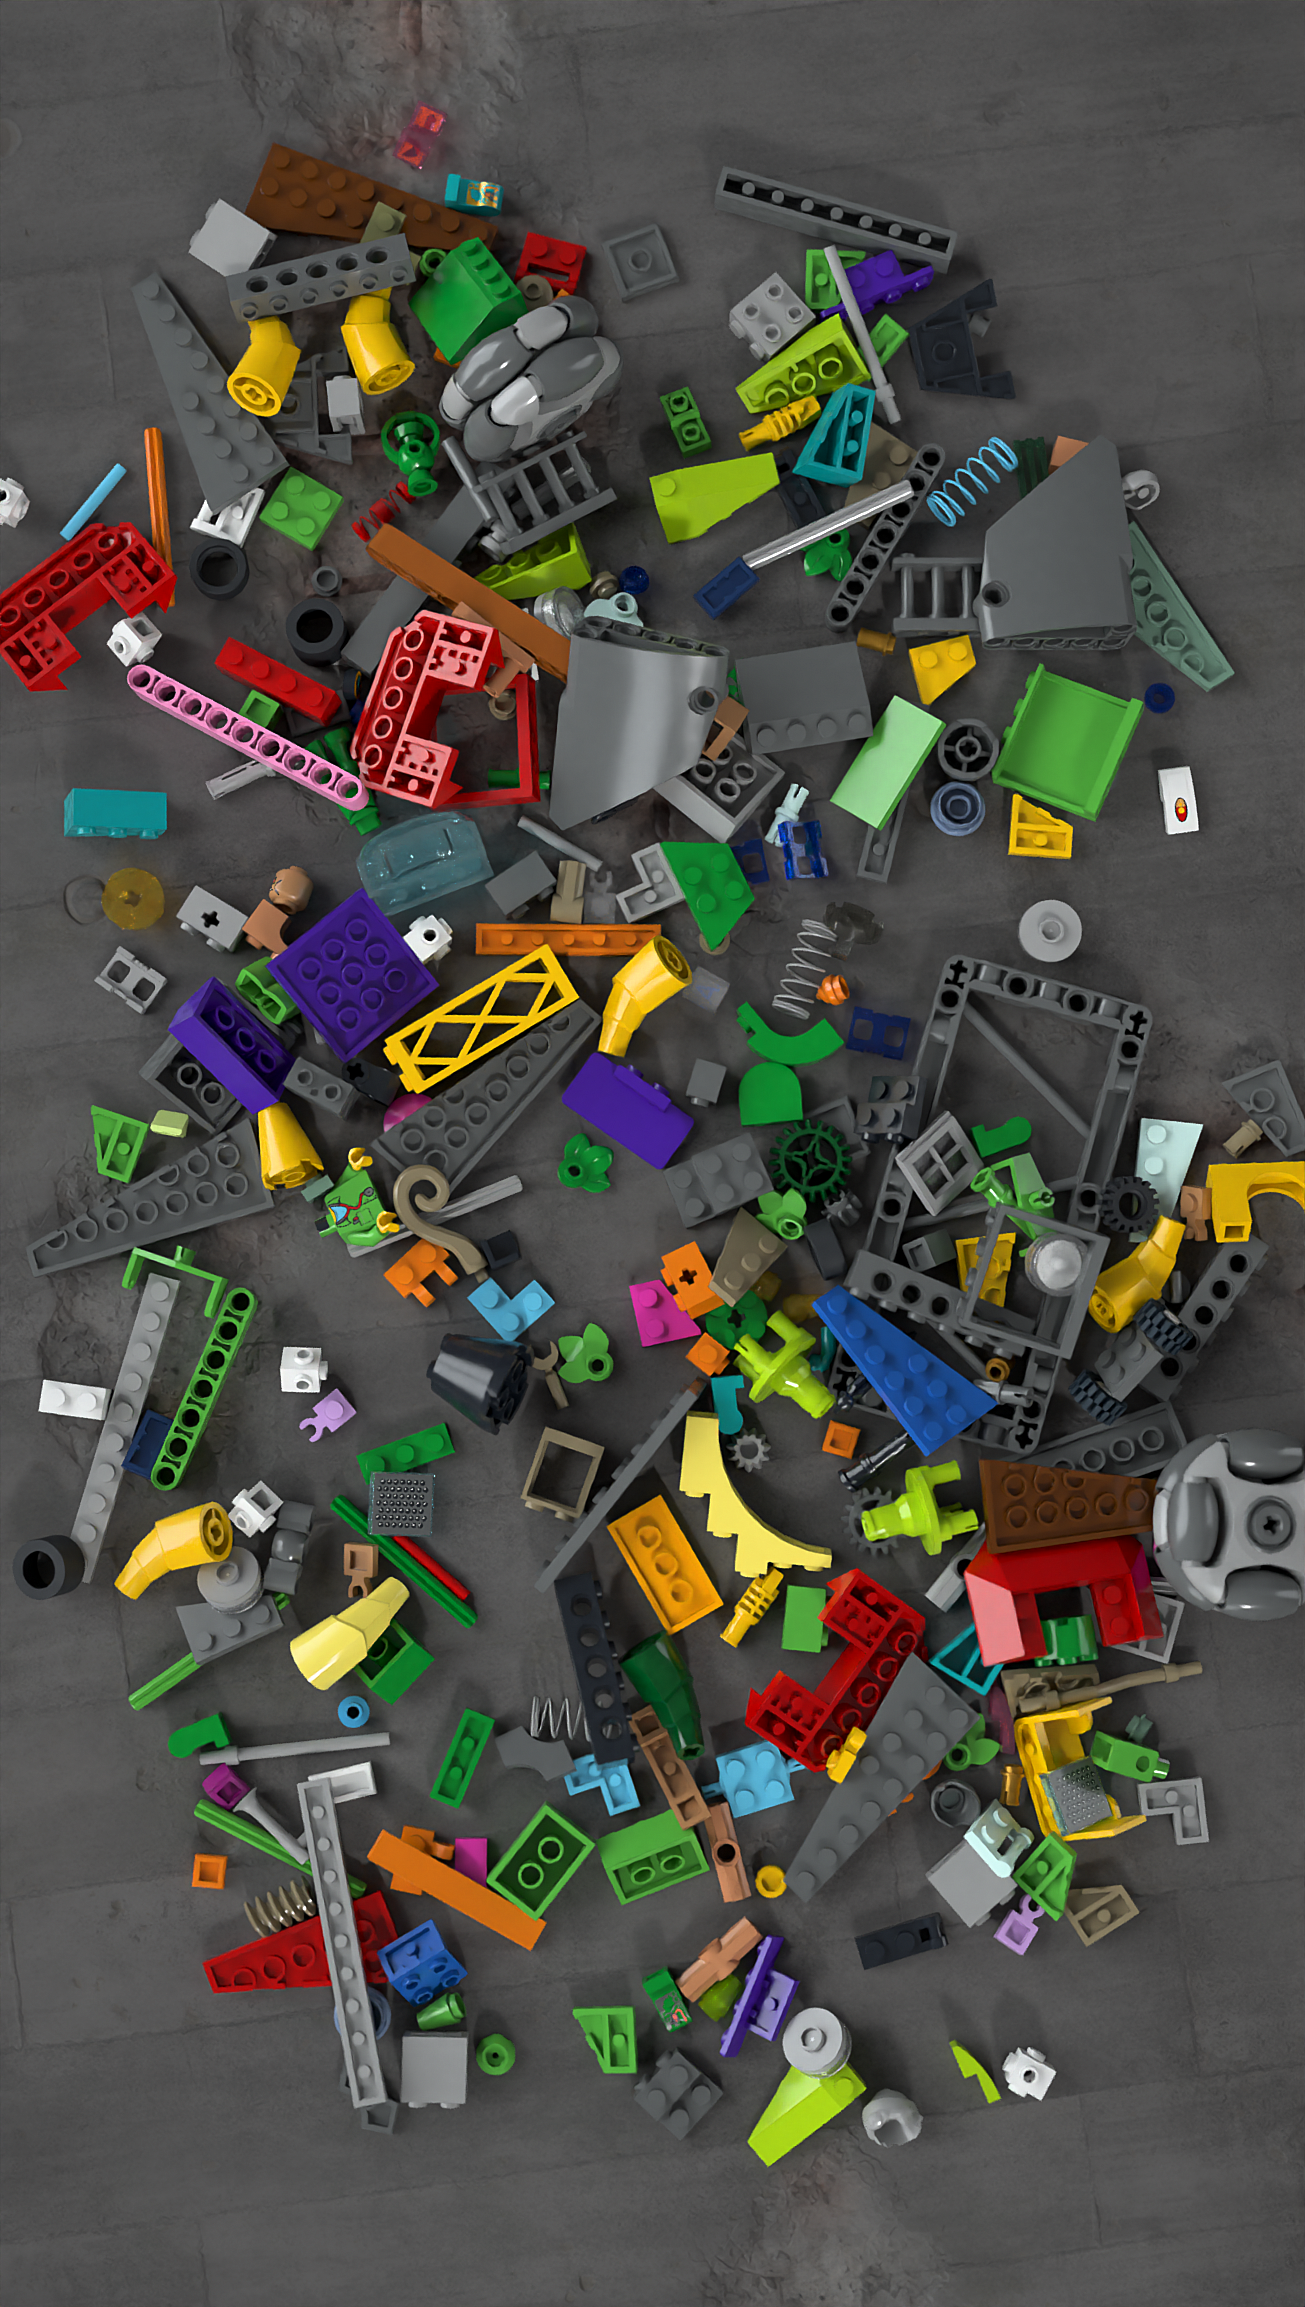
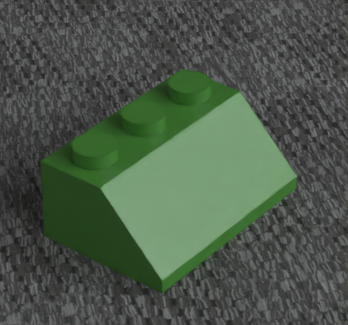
M672 1809L650 1819L639 1821L635 1825L620 1831L609 1833L596 1840L605 1871L621 1905L710 1870L694 1827L692 1826L683 1831Z

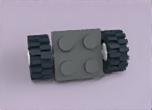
M1150 1298L1134 1315L1132 1324L1120 1333L1119 1338L1108 1350L1101 1353L1098 1361L1094 1364L1100 1375H1096L1092 1370L1085 1369L1068 1388L1070 1394L1075 1397L1077 1403H1080L1084 1410H1088L1091 1416L1096 1417L1099 1422H1103L1107 1426H1111L1128 1408L1124 1398L1163 1357L1157 1345H1161L1170 1354L1177 1355L1193 1337V1333L1189 1330L1188 1326L1183 1324V1321L1177 1318L1174 1312L1168 1310L1164 1304H1161L1154 1298Z

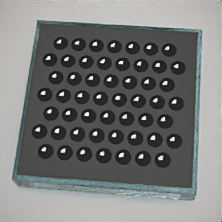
M371 1471L367 1534L431 1537L434 1473Z
M1091 1755L1084 1756L1039 1775L1061 1837L1073 1834L1113 1816Z

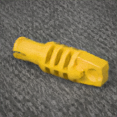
M810 396L790 403L787 407H782L779 411L772 412L771 415L764 416L762 423L739 433L742 445L745 446L746 451H749L770 439L771 441H778L781 437H786L789 433L792 434L797 429L804 428L822 415L820 405L814 396Z
M770 1566L762 1578L755 1577L735 1606L734 1612L736 1614L720 1635L722 1639L736 1648L751 1624L755 1626V1624L759 1623L780 1592L776 1589L784 1576L780 1571Z

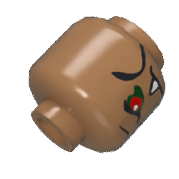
M291 866L290 869H282L276 873L269 891V897L274 907L285 914L293 915L296 912L305 910L314 884L304 869Z

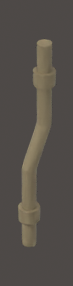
M1200 1661L1176 1665L1175 1662L1162 1664L1161 1668L1127 1674L1090 1687L1059 1693L1056 1690L1043 1692V1696L1019 1700V1706L1022 1713L1044 1708L1047 1711L1060 1709V1705L1096 1699L1128 1687L1164 1681L1165 1683L1179 1681V1677L1202 1673V1665Z

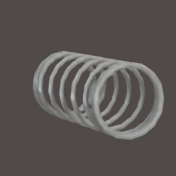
M804 919L801 925L810 932L798 933L797 937L800 942L809 948L797 947L791 950L793 956L804 964L790 963L785 966L787 971L799 980H780L781 986L793 995H776L772 1003L774 1009L800 1019H808L810 1013L796 1005L780 1001L777 997L793 998L812 1004L814 1001L790 990L783 982H797L820 988V986L798 976L788 967H806L823 973L826 971L803 960L794 951H810L831 957V954L806 943L800 938V935H814L837 941L840 934L836 929L826 924Z
M535 1696L533 1700L531 1736L539 1737L541 1735L549 1705L551 1733L555 1739L559 1734L566 1706L569 1738L573 1740L582 1711L581 1703L572 1734L569 1700L567 1698L564 1700L555 1733L552 1699L548 1697L538 1732L540 1696ZM600 1701L597 1705L604 1708L603 1703ZM584 1717L586 1739L589 1742L590 1738ZM609 1725L607 1738H610L613 1725Z

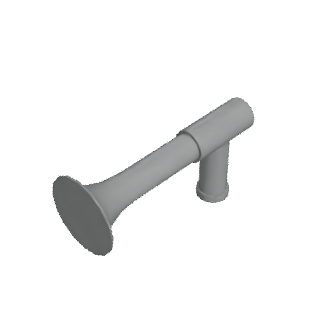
M255 1787L239 1802L233 1812L241 1810L251 1814L303 1865L310 1858L309 1851L305 1849L308 1846L306 1833L304 1832L296 1840L278 1824L260 1805L256 1798L257 1787Z

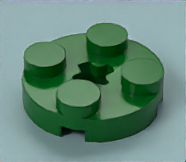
M750 1290L733 1307L725 1302L724 1305L705 1314V1324L709 1335L723 1347L735 1350V1345L737 1343L740 1344L739 1340L746 1334H749L757 1342L763 1336L768 1321L764 1303ZM732 1310H737L739 1314L745 1315V1320L741 1321V1327L736 1328L734 1323L729 1324L727 1318L732 1316Z

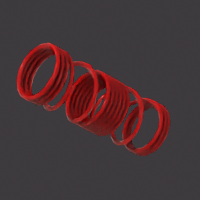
M402 481L395 485L397 491L389 490L393 504L381 498L369 508V513L374 523L366 517L360 516V524L357 522L351 524L352 529L365 543H368L371 537L366 531L361 518L380 530L372 512L382 524H388L395 518L393 512L382 501H385L398 513H401L391 492L399 495L408 504L416 500L415 496L408 493V486Z

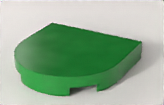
M765 1062L752 1067L744 1075L739 1086L742 1128L794 1123L796 1121L804 1122L801 1087L798 1078L791 1069L783 1064Z

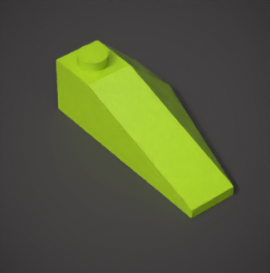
M573 522L537 540L538 544L523 552L520 549L512 553L513 557L505 565H493L474 577L475 580L506 600L536 597L548 591L561 594L570 590L581 589L592 581L590 565Z

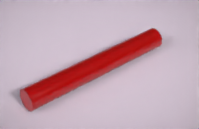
M396 1534L393 1537V1541L460 1600L464 1601L471 1593L406 1534Z

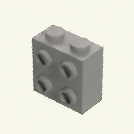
M219 198L217 203H213L209 207L205 216L207 221L203 228L197 230L192 236L189 253L226 277L258 269L278 236Z
M775 272L730 310L729 327L739 339L743 337L750 344L749 349L757 360L761 361L763 359L768 363L815 326L816 316Z
M966 1839L959 1843L925 1874L927 1879L969 1928L974 1924L977 1926L983 1924L991 1916L989 1910L998 1902L1003 1905L1009 1901L1015 1894L1013 1889L1018 1886L1010 1876H998Z
M405 2030L402 2048L401 2102H408L409 2107L415 2108L427 2107L428 2103H440L442 2108H458L460 2103H466L469 2032Z

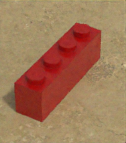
M231 637L227 639L214 662L225 676L252 690L254 689L326 728L330 725L342 703L337 693L330 688Z

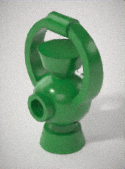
M414 410L395 413L382 429L381 444L386 456L399 466L401 472L408 476V493L410 495L425 496L431 494L438 486L431 473L435 462L434 457L440 446L438 426L432 418ZM422 424L426 425L434 436L430 446L422 441L424 431ZM396 425L398 427L394 431V436L399 444L402 445L398 452L389 445L387 440L390 431Z

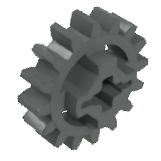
M875 1487L873 1494H870L867 1488L862 1489L863 1497L859 1498L855 1494L851 1496L855 1502L853 1506L844 1505V1508L849 1511V1515L841 1517L842 1521L848 1522V1527H845L842 1532L844 1534H852L848 1543L852 1545L858 1541L860 1543L858 1551L860 1552L869 1547L870 1554L875 1556L877 1548H880L884 1554H888L887 1546L891 1544L893 1547L898 1548L899 1545L896 1538L898 1536L906 1538L907 1535L899 1534L888 1537L880 1542L868 1541L864 1530L861 1536L857 1533L854 1518L856 1517L861 1520L862 1513L866 1510L860 1506L867 1501L878 1500L875 1507L867 1509L871 1511L877 1507L895 1503L898 1498L891 1500L892 1491L887 1490L884 1496L881 1495L880 1487Z

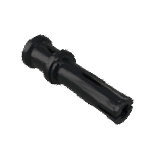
M903 1429L872 1453L866 1452L861 1454L857 1462L847 1469L839 1470L838 1475L850 1492L856 1493L859 1491V1486L872 1477L877 1478L884 1466L916 1443L908 1432Z

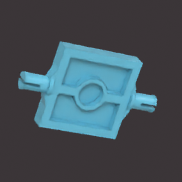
M763 1740L715 1755L719 1768V1782L702 1786L701 1788L705 1800L723 1794L730 1804L733 1817L737 1818L794 1800L790 1787V1773L806 1767L795 1759L786 1761L778 1747L767 1740Z

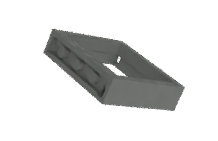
M997 1201L995 1208L990 1207L986 1216L985 1225L989 1226L985 1238L980 1237L977 1243L975 1255L979 1257L976 1267H970L966 1277L965 1285L969 1286L966 1297H960L956 1307L955 1315L959 1316L958 1322L961 1326L1071 1359L1110 1238L1099 1232ZM1005 1214L1090 1241L1057 1341L972 1315Z

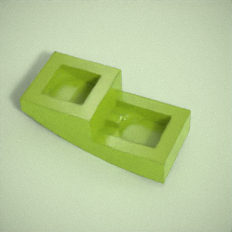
M956 2040L949 2042L964 2078L974 2074L977 2075L989 2104L1001 2099L994 2083L976 2057Z

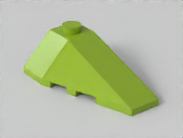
M838 313L806 332L737 386L736 391L750 414L785 407L789 402L798 401L810 396H814L816 399V396L832 393L847 383L859 385L870 379L871 374L853 337Z
M772 452L678 469L650 477L656 508L669 545L701 536L707 532L708 528L720 520L724 521L731 516L732 512L746 503H751L780 483Z
M843 2055L832 2068L819 2074H806L792 2065L747 2140L748 2144L769 2167L837 2115L867 2089L864 2080Z

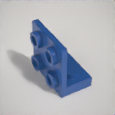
M432 1919L377 1952L390 1983L413 2007L429 2002L434 1995L446 1988L455 1986L460 1979L468 1975L466 1968L448 1950L437 1924Z

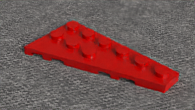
M380 1889L352 1901L367 1983L389 1982L377 1952L400 1938L383 1892ZM320 1914L269 1934L267 1937L259 1938L212 1957L202 1963L213 1993L332 1986Z

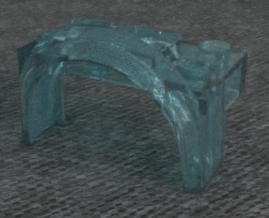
M457 811L433 812L394 825L368 841L363 846L358 857L355 858L358 872L369 899L371 898L386 917L494 876L471 815H465ZM443 829L447 830V833L453 846L452 851L449 847ZM384 851L387 855L393 873L390 872L388 869V866L383 856ZM447 856L445 859H442L440 861L434 862L432 864L421 867L406 874H401L407 870H410L424 863Z

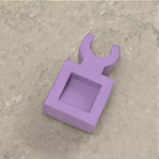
M336 1388L312 1408L318 1416L305 1419L301 1422L299 1428L303 1430L309 1424L314 1425L316 1433L309 1440L315 1442L322 1437L323 1429L326 1426L331 1432H334L353 1417L357 1411L339 1389Z
M1025 1894L1020 1899L1019 1913L1009 1910L993 1936L1019 1955L1024 1954L1039 1929L1032 1921L1045 1912L1039 1904L1034 1911L1029 1909L1028 1903L1032 1898L1029 1894Z

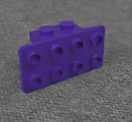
M593 1053L563 1094L562 1103L658 1170L663 1169L693 1127L694 1120L671 1104V1099L667 1097L669 1092L656 1082L652 1086L642 1080L644 1074L629 1064L627 1068L621 1064L617 1066L600 1053Z

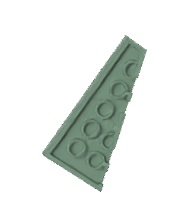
M1133 521L1128 524L1133 554V564L1129 574L1137 621V631L1134 635L1208 692L1232 677L1235 672Z

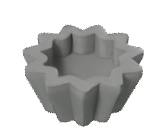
M741 1428L739 1435H731L732 1443L726 1445V1448L731 1452L728 1460L735 1461L736 1469L744 1467L749 1473L753 1467L761 1469L762 1461L769 1460L766 1452L771 1446L765 1443L766 1435H758L756 1428H752L749 1432Z

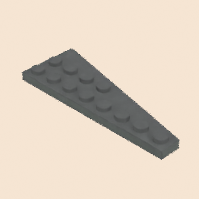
M155 272L132 287L131 290L209 509L215 516L289 466V464L256 415L242 408L232 398L227 388L229 376L163 280Z
M245 1119L226 1132L220 1133L214 1139L200 1147H196L185 1156L131 1185L130 1188L120 1194L107 1199L91 1211L85 1212L67 1225L54 1230L25 1247L34 1278L133 1250L134 1247H143L276 1207L271 1190L266 1189L262 1181L260 1150L251 1119Z

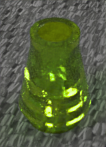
M730 1973L701 1995L702 2000L697 2005L712 2020L717 2022L720 2017H725L743 1985Z

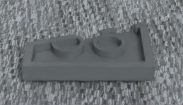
M1280 1059L1221 1083L1285 1157L1305 1150V1118Z
M272 1595L250 1597L243 1603L233 1607H218L211 1603L176 1607L194 1660L199 1666L285 1626L276 1599Z

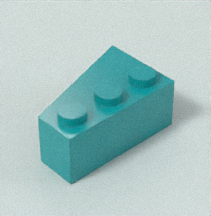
M850 383L834 391L792 473L844 488L862 480L876 391Z
M73 788L64 800V837L109 836L112 838H125L127 836L139 835L141 839H157L158 835H162L167 830V793Z
M974 1621L928 1660L932 1665L983 1696L987 1694L1004 1665L983 1666Z

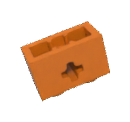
M695 1241L661 1257L665 1268L660 1270L668 1287L674 1285L678 1294L673 1295V1298L681 1313L687 1311L690 1319L693 1320L725 1304L724 1300L708 1287L712 1274ZM692 1279L694 1283L689 1285L687 1280Z

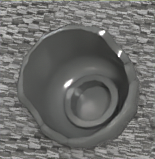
M949 1779L939 1783L934 1788L931 1794L930 1807L938 1821L951 1828H955L961 1825L970 1826L980 1815L981 1801L974 1787L961 1779Z

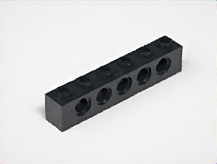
M591 1572L554 1580L556 1599L597 1771L635 1763V1753L640 1752L636 1733L630 1734L627 1722L632 1721L629 1703H622L620 1691L625 1690L621 1671L615 1672L612 1661L617 1659L614 1641H608L605 1630L610 1629L606 1610L600 1611L598 1599H603L599 1580L593 1581ZM579 1603H586L592 1610L589 1614L581 1616L574 1611V1607ZM587 1633H593L598 1637L599 1641L594 1646H587L583 1644L581 1638ZM597 1663L603 1665L606 1669L605 1674L600 1677L592 1676L588 1671L591 1665ZM607 1694L612 1697L614 1702L610 1707L602 1708L597 1705L596 1698L599 1695ZM608 1725H615L620 1729L621 1734L615 1739H609L603 1734V1730Z

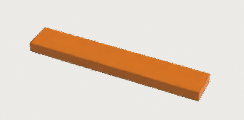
M476 923V955L527 956L548 944L554 956H635L653 937L661 936V924Z
M384 1829L367 1855L368 1860L530 1951L546 1925L545 1920L538 1918L537 1921L533 1920L508 1899Z

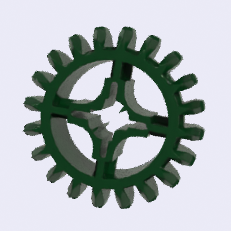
M806 1119V1129H801L800 1123L796 1121L793 1123L795 1130L793 1134L787 1127L783 1128L782 1132L787 1137L786 1140L778 1136L775 1137V1143L780 1145L781 1148H770L769 1153L778 1156V1159L769 1160L768 1165L772 1167L778 1166L779 1170L773 1171L770 1174L771 1178L782 1177L783 1180L776 1185L778 1189L783 1188L787 1184L790 1187L789 1189L797 1190L803 1198L804 1194H809V1202L815 1203L816 1193H819L822 1201L827 1200L825 1190L829 1189L834 1195L838 1193L837 1188L834 1186L835 1182L845 1186L847 1182L844 1178L840 1177V1174L850 1175L851 1169L843 1167V1163H850L853 1161L852 1156L842 1155L843 1152L850 1149L849 1144L843 1146L838 1144V1142L842 1141L844 1135L840 1133L835 1138L831 1136L835 1126L831 1125L827 1132L822 1131L824 1121L819 1120L816 1129H813L811 1119ZM812 1136L807 1150L802 1152L787 1150L790 1144L798 1138ZM821 1139L832 1147L836 1163L830 1162V1160L820 1155L819 1146ZM814 1146V1160L818 1161L819 1165L817 1167L813 1165V1169L809 1170L808 1176H805L807 1170L806 1162L800 1158L803 1156L808 1157V1153H811ZM784 1159L790 1160L800 1167V1183H797L790 1177L786 1170ZM823 1170L834 1173L825 1183L818 1186H809L811 1176L815 1171Z

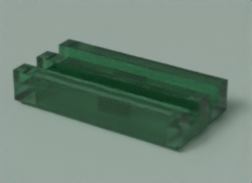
M1044 436L1033 440L1032 438H1027L1025 441H1020V439L1013 440V452L1018 460L1016 474L1020 501L1028 495L1021 449L1026 448L1031 489L1033 490L1038 486L1033 447H1037L1042 482L1049 477Z

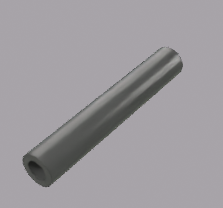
M455 436L445 439L442 442V446L486 523L495 521L499 518V514L486 490L473 493L471 489L480 484L457 439Z

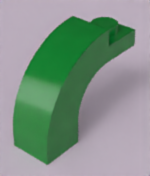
M747 1001L736 1011V1014L739 1016L736 1019L738 1025L746 1034L752 1032L754 1035L747 1041L746 1045L757 1056L768 1062L783 1064L787 1067L809 1066L826 1059L844 1044V1041L825 1018L808 1032L800 1036L787 1037L769 1029Z

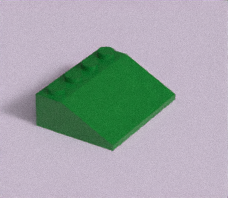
M479 237L464 241L459 247L451 250L408 303L411 311L450 365L463 360L471 349L496 331L514 325L520 317L529 313L521 292Z

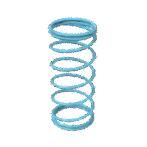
M991 437L988 441L989 447H980V460L968 458V471L956 469V482L944 480V493L932 491L927 496L928 506L944 524L954 526L956 524V517L949 506L936 496L935 493L946 497L952 507L961 516H965V512L959 504L949 497L945 487L947 482L958 486L969 502L973 505L977 504L972 494L960 484L957 477L959 471L970 475L982 492L985 494L989 492L984 483L971 472L969 466L971 460L981 463L989 476L995 482L1000 483V478L996 472L984 463L981 456L983 449L991 451L1007 471L1012 472V469L1018 467V460L1015 454L1001 439ZM994 443L1007 453L1013 464L1001 455ZM935 502L946 512L950 520L939 511Z

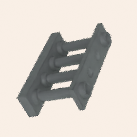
M570 430L556 437L558 444L499 474L492 470L478 477L480 484L471 488L473 493L487 489L508 532L505 534L508 540L499 544L504 556L522 549L617 499L612 488L601 491L599 486L596 487L575 444L577 441L587 437L585 431L574 435L573 430ZM562 449H565L585 491L583 494L585 500L578 504L574 500H570L549 457ZM539 462L559 504V507H557L559 513L551 518L548 513H544L523 470ZM511 475L534 519L531 521L533 527L526 531L523 530L522 526H518L498 486V482Z
M904 553L898 555V558H893L891 572H901L902 614L899 615V618L893 619L891 625L892 636L897 638H957L969 635V638H981L979 618L974 614L972 606L975 600V572H982L983 557L916 558V554ZM913 572H932V614L929 615V618H917V615L914 614ZM944 572H962L963 614L960 615V618H948V615L944 614Z

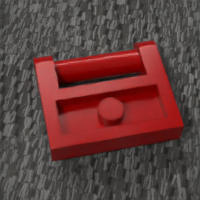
M528 232L519 266L516 270L514 284L517 285L523 277L538 275L528 272L529 267L569 277L567 282L539 275L550 283L554 292L559 293L563 289L568 294L575 296L587 247Z

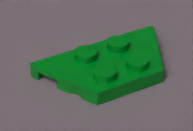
M662 842L659 847L710 952H713L735 926L743 913L750 907L755 898L728 843Z

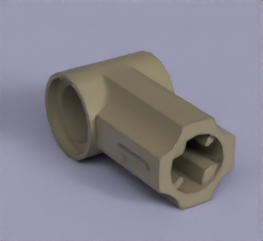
M571 860L560 861L556 893L553 894L550 920L581 924L584 908V897L582 896L586 864Z

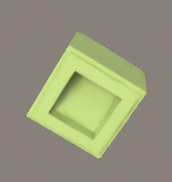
M159 1110L151 1123L150 1129L157 1134L184 1138L186 1137L189 1115Z

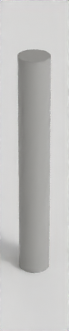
M525 815L518 822L517 826L578 862L586 864L587 867L595 872H598L603 861Z

